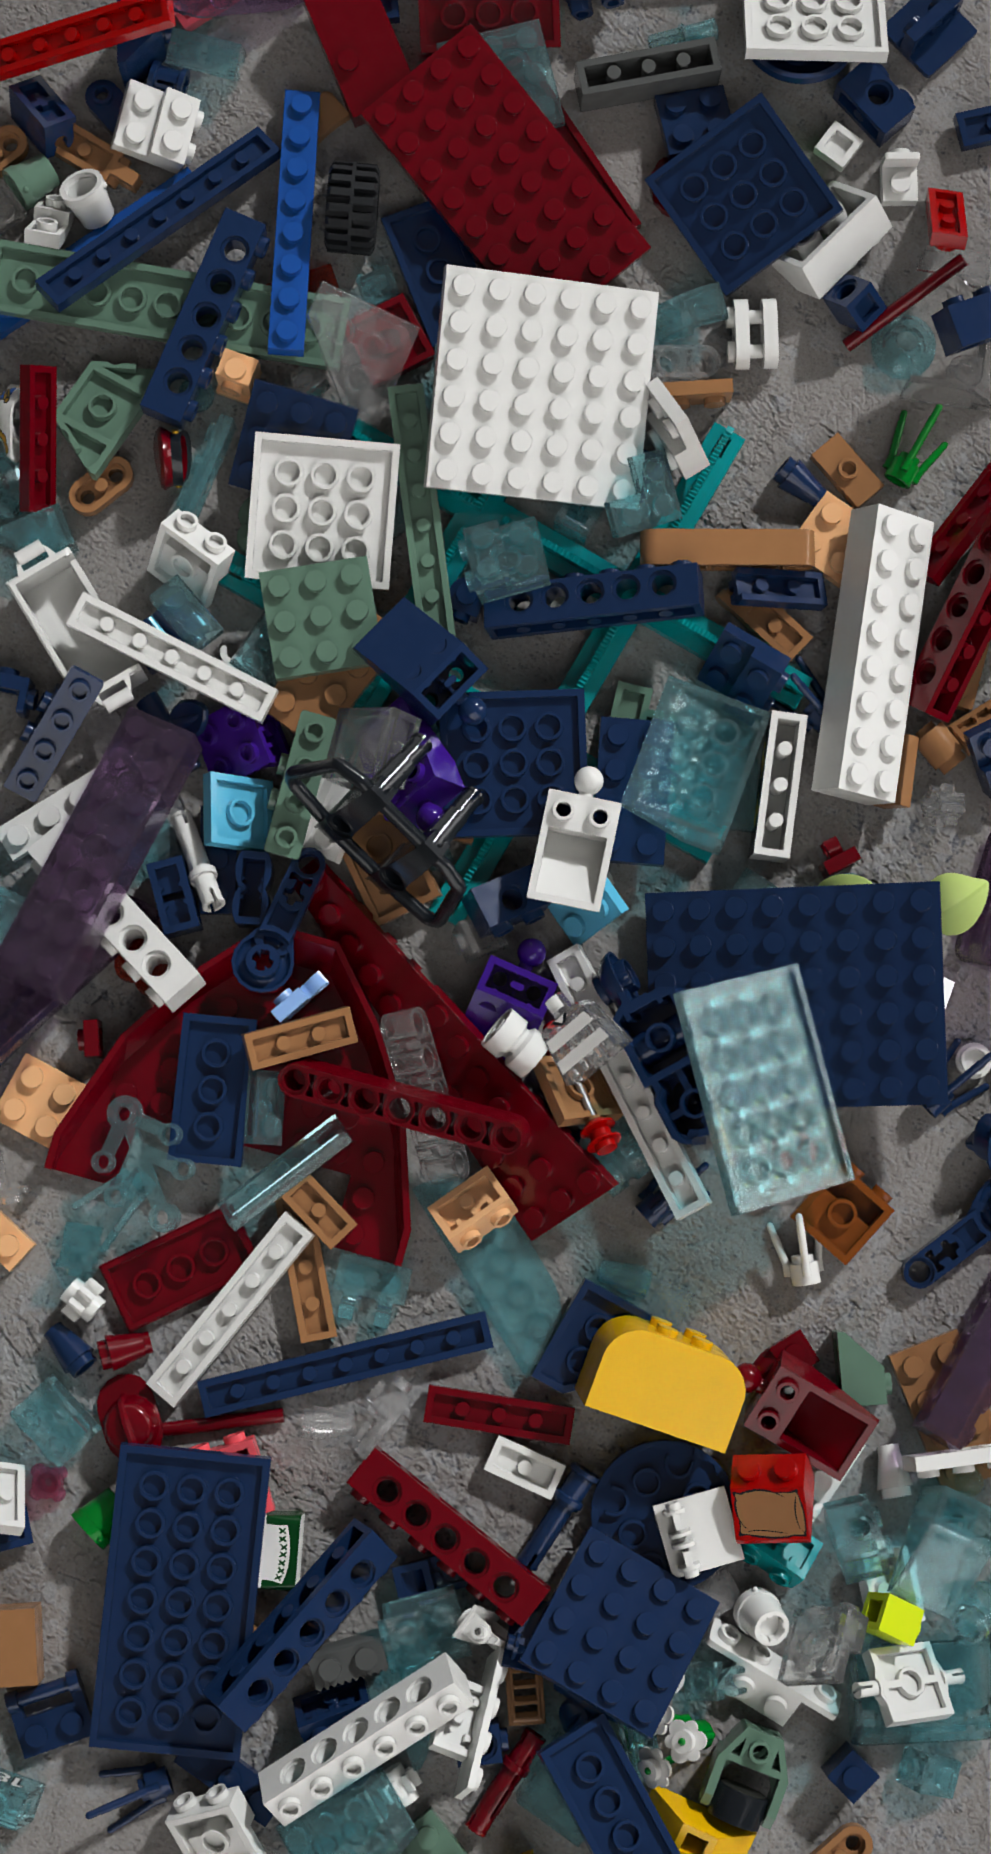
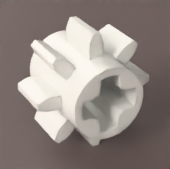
M79 1277L76 1278L60 1297L67 1304L61 1312L73 1322H77L82 1317L88 1323L106 1303L99 1296L105 1288L93 1278H89L86 1282H83Z
M398 1762L383 1770L376 1777L381 1786L373 1791L382 1806L388 1807L392 1804L395 1811H399L413 1803L420 1796L415 1787L423 1782L414 1766H408L404 1769L401 1762Z

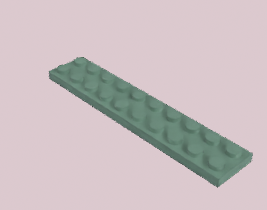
M0 239V315L167 343L197 274L196 272L131 262L58 313L36 289L35 280L75 252ZM218 282L213 286L212 291L220 295L226 294L231 289V285L227 282ZM253 283L249 292L243 291L238 302L242 304L238 320L235 324L229 323L225 332V336L228 337L225 348L252 358L339 372L351 303L350 299L308 292L304 357L268 355L272 286ZM205 314L199 319L198 324L202 327H211L216 323L217 317L212 314Z

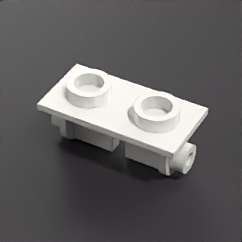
M474 1605L472 1608L465 1610L459 1617L456 1624L458 1628L452 1636L479 1646L487 1643L496 1650L498 1647L505 1648L508 1631L497 1623L500 1617L495 1611Z

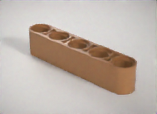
M646 529L640 531V565L651 564L660 567L671 565L672 562L677 560H688L692 563L697 562L701 571H733L737 566L806 571L815 568L814 531L809 529Z

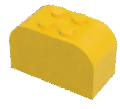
M631 1315L612 1318L597 1330L575 1386L576 1392L587 1407L724 1454L741 1412L746 1391L743 1376L738 1368L718 1346L706 1339L707 1335L691 1328H686L683 1333L672 1328V1323L665 1319L651 1316L650 1321Z

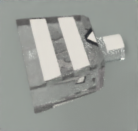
M561 991L545 1002V1006L555 1020L542 1031V1038L567 1086L585 1082L633 1041L591 999L577 1001L572 1005Z

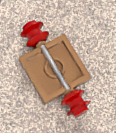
M556 1020L550 1021L544 1025L541 1033L550 1040L570 1022H565L562 1026L551 1025ZM571 1038L553 1054L549 1048L545 1053L546 1056L542 1057L533 1070L557 1126L566 1127L586 1124L580 1135L584 1139H591V1142L587 1145V1151L589 1153H597L599 1156L606 1155L618 1147L617 1143L622 1138L619 1132H611V1129L615 1126V1121H618L623 1113L595 1057L582 1058L562 1075L557 1063L577 1046Z

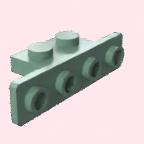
M306 710L300 713L289 754L281 753L276 774L283 775L279 789L272 788L266 808L273 810L264 850L268 853L294 860L300 858L311 814L288 788L285 782V773L293 765L327 759L336 725L334 718ZM322 775L301 779L315 797L317 796Z

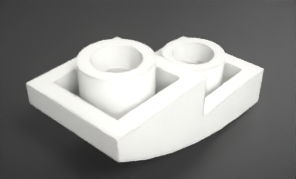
M46 195V198H42L34 206L33 221L24 230V243L60 249L68 236L75 218V214L65 205L60 195Z

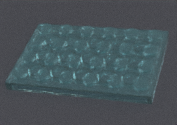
M798 963L674 993L673 997L731 1216L741 1215L855 1180Z

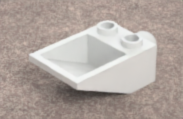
M585 766L578 770L574 778V784L579 794L549 788L526 898L597 913L600 912L622 803L593 797L594 794L601 790L604 783L603 775L597 768ZM560 804L570 807L571 812L567 816H560L556 811L557 807ZM594 813H605L607 821L603 824H597L593 820Z

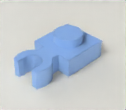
M317 971L300 988L298 987L295 991L288 988L273 1001L276 1007L270 1012L280 1023H285L330 983L321 972Z

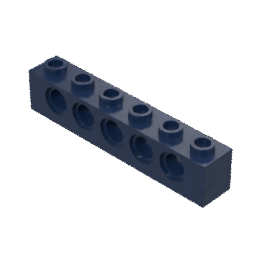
M225 207L140 403L143 414L181 430L184 429L187 421L191 423L194 421L200 402H197L196 399L201 388L206 390L212 380L214 369L210 367L215 355L221 357L227 345L228 337L225 336L228 325L229 323L235 324L240 315L242 304L238 302L244 290L249 292L254 283L256 271L253 268L257 258L263 259L267 253L270 238H267L266 224ZM234 249H240L245 252L244 258L237 262L228 260L226 256ZM218 282H227L231 285V289L226 294L220 295L212 291L213 286ZM205 314H212L217 317L216 323L211 327H202L198 324V321ZM190 347H199L203 350L201 357L197 360L186 359L184 353ZM183 379L189 383V386L182 393H174L170 390L172 382Z
M677 560L672 562L671 565L660 567L643 564L635 567L634 570L625 571L608 568L601 570L599 574L591 575L574 572L566 574L564 578L557 579L533 577L529 579V582L522 583L499 581L494 583V586L483 587L484 628L492 640L705 616L703 575L698 563H692L688 560ZM662 586H673L668 594H657V591ZM629 589L637 590L632 598H621L625 591ZM591 594H601L596 602L586 603L587 598ZM556 598H565L562 605L550 607ZM521 602H530L525 610L515 611Z
M354 1518L201 1693L229 1720L246 1733L261 1718L263 1712L272 1701L287 1688L288 1683L298 1671L312 1659L314 1653L324 1641L338 1629L339 1624L350 1611L363 1600L365 1594L376 1581L386 1574L389 1566L398 1556L371 1528Z

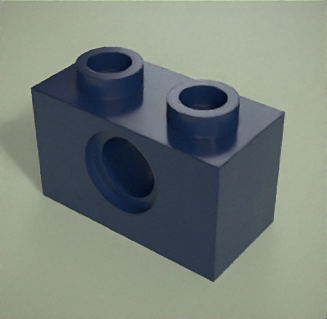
M861 62L837 83L832 97L879 148L910 122L916 108L910 94L902 88L899 89L890 80L887 70L881 64L872 62ZM878 96L884 103L874 104L870 101L869 97Z
M533 863L471 888L462 899V903L480 939L492 934L495 939L502 937L514 930L513 925L523 921L525 925H531L545 917L544 911L551 903L526 898ZM502 899L510 900L514 904L515 910L506 908Z

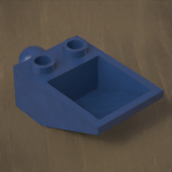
M405 597L352 648L430 727L454 704L458 706L459 718L467 725H478L486 718L487 706L485 702L479 697L468 696L465 692L489 668L462 641ZM450 670H457L460 673V681L455 682L457 680L455 675L449 677ZM426 695H431L435 698V706L425 697Z

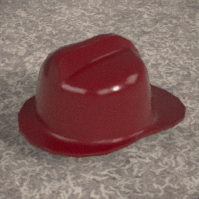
M129 1373L117 1375L108 1380L100 1390L97 1399V1411L105 1441L111 1452L118 1458L122 1442L161 1446L164 1435L163 1424L153 1391L140 1376Z

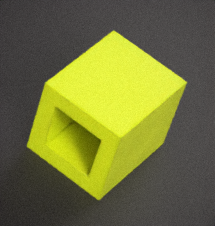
M868 1592L857 1628L890 1644L914 1647L915 1640L921 1631V1621L925 1610L890 1593Z

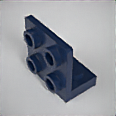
M359 1676L357 1681L352 1678L350 1683L347 1681L343 1685L337 1683L336 1687L330 1685L328 1690L323 1687L321 1692L315 1689L292 1698L297 1727L304 1743L371 1700L365 1678Z

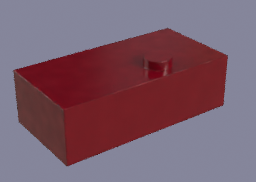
M301 0L354 127L357 128L366 124L360 117V112L411 72L381 0Z

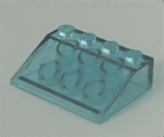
M668 676L623 795L621 807L686 844L719 855L728 835L771 712Z

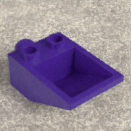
M399 697L358 734L355 739L370 780L392 756L402 749L414 733L418 732L426 736L419 746H423L428 740L431 741L432 750L415 766L413 772L397 789L398 792L390 800L418 829L420 828L425 832L442 813V808L456 797L465 786L454 759L432 728Z
M528 938L520 943L517 949V956L520 961L518 966L490 955L465 1013V1016L484 1036L494 1023L510 1008L528 1022V1030L539 1029L548 1009L545 1002L554 995L558 986L557 983L531 972L533 967L540 965L546 957V948L540 940ZM504 972L507 975L505 985L497 986L493 982L495 973ZM531 986L539 988L541 993L540 997L534 1001L528 999L526 995L527 989Z

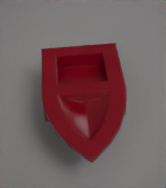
M798 1328L764 1350L753 1364L758 1367L764 1379L782 1350L810 1366L820 1360L801 1329Z

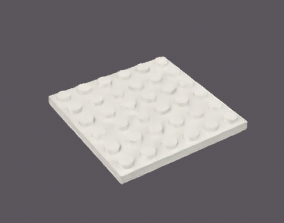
M446 264L443 272L424 487L637 511L648 409L647 401L649 399V389L646 384L651 379L659 292Z

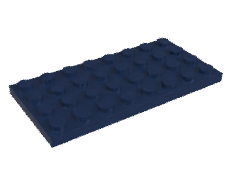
M128 1442L120 1444L89 1747L240 1761L243 1731L201 1692L254 1632L272 1457Z

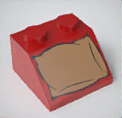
M806 1453L733 1455L730 1493L737 1544L811 1543L815 1473Z

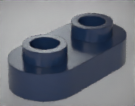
M100 79L88 86L85 100L92 115L113 137L124 93L113 82ZM102 92L109 94L105 100L97 99L98 94Z

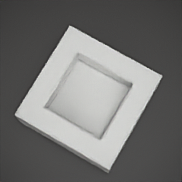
M835 120L814 147L813 153L841 173L860 149L864 140Z

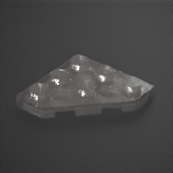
M322 281L307 313V318L320 346V352L329 376L332 378L338 393L339 402L360 409L358 420L371 426L379 427L389 403L387 387L396 386L421 327Z

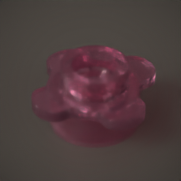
M42 1463L34 1465L31 1469L33 1479L32 1487L29 1490L30 1497L36 1501L42 1498H52L55 1502L62 1501L66 1496L64 1479L68 1475L67 1468L61 1464L56 1467H45ZM46 1479L52 1481L51 1486L45 1484Z

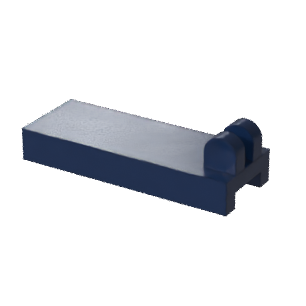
M737 566L731 572L732 580L728 582L729 591L734 592L730 596L732 605L822 611L828 606L822 572Z

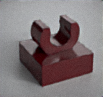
M836 836L819 845L827 858V861L818 866L824 880L857 863L861 859L855 846L843 852Z

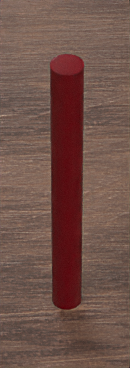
M958 254L890 304L863 333L855 330L842 341L846 348L851 352L968 266L964 257Z
M282 1407L208 1418L202 1417L162 1422L163 1437L285 1422Z

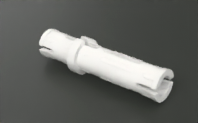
M181 810L171 815L170 822L174 827L190 871L188 876L190 884L196 887L204 912H211V903L214 912L224 907L225 899L222 897L216 881L218 875L216 867L209 862L193 819L192 811L184 810L185 819H183Z

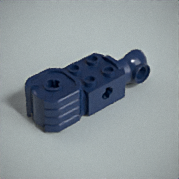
M609 951L601 960L598 974L592 977V983L597 994L607 1006L615 1003L618 1010L611 1021V1025L644 1088L654 1089V1106L671 1138L685 1145L706 1144L707 1136L718 1135L726 1131L732 1124L744 1123L748 1113L749 1102L732 1070L723 1064L713 1062L711 1057L718 1054L719 1051L685 988L659 986L651 992H645L639 996L637 990L641 988L635 971L627 960L623 958L619 960L615 954ZM701 1095L705 1100L704 1109H699L698 1106L702 1102Z

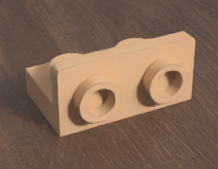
M485 1166L427 1207L458 1253L477 1246L483 1236L495 1228L507 1225L512 1220L513 1215L518 1212L517 1207L488 1166Z

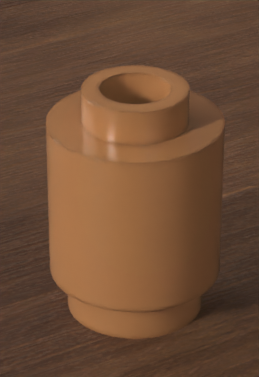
M930 721L915 734L919 737V752L935 771L939 769L945 775L966 758V755L961 751L964 747L942 721L938 725Z

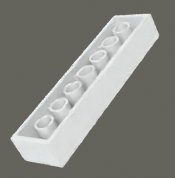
M879 503L851 510L811 788L812 791L864 805L895 803L934 522Z

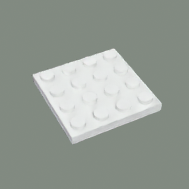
M742 0L745 59L887 63L889 47L885 0Z
M255 431L244 578L260 579L259 572L367 556L372 589L389 590L400 444Z

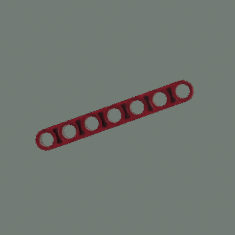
M302 1057L286 1065L278 1075V1085L281 1091L290 1097L499 1154L510 1155L515 1153L530 1136V1125L519 1114L311 1058ZM294 1069L301 1071L304 1075V1085L295 1080ZM328 1079H333L338 1083L340 1087L339 1094H335L329 1089ZM363 1088L372 1091L375 1096V1103H369L364 1099ZM398 1098H403L409 1103L410 1113H405L398 1107ZM433 1107H437L444 1112L446 1116L445 1122H439L434 1118L432 1114ZM468 1117H474L480 1122L481 1132H475L469 1127L467 1123ZM504 1126L510 1127L516 1132V1142L510 1141L504 1136Z

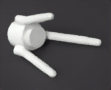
M797 1213L795 1216L800 1254L791 1256L792 1263L789 1262L773 1223H767L766 1227L781 1261L784 1277H791L792 1286L794 1287L820 1283V1272L824 1271L822 1261L823 1245L815 1239L814 1257L813 1253H808L802 1214Z

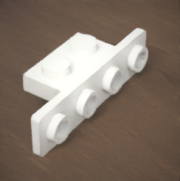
M714 1618L710 1624L705 1643L734 1661L722 1677L719 1685L720 1689L782 1727L801 1702L828 1719L835 1720L839 1713L842 1694L835 1690L832 1685L820 1681L805 1672L799 1665L787 1661L771 1651L767 1646L749 1638L735 1626Z
M498 1647L487 1657L480 1685L467 1680L474 1706L431 1732L427 1749L462 1762L454 1792V1798L460 1800L472 1791H476L482 1781L483 1769L480 1768L481 1759L491 1743L492 1733L488 1732L490 1721L495 1717L499 1709L500 1698L497 1697V1692L508 1671V1667L501 1666L504 1647Z

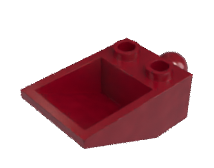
M785 1350L781 1351L764 1379L760 1370L754 1364L742 1363L738 1365L737 1368L744 1379L745 1393L756 1391L745 1408L743 1425L792 1454L806 1453L812 1466L841 1481L879 1423V1419L817 1369ZM785 1386L792 1387L794 1389L793 1392L785 1394Z

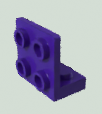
M227 706L209 715L206 729L196 738L209 772L213 771L244 777L262 768L277 767L281 753L289 754L290 750L280 723L267 714L264 722L261 724Z

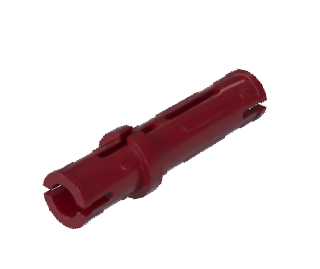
M526 1727L510 1754L504 1755L503 1765L466 1820L465 1825L480 1837L487 1835L492 1823L512 1795L517 1784H519L522 1778L528 1776L530 1772L529 1766L535 1758L537 1751L545 1744L546 1739L535 1730Z

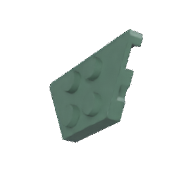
M91 361L57 408L56 426L93 480L97 481L142 417L143 411L140 403L155 369L137 368L135 363L114 365L105 361Z

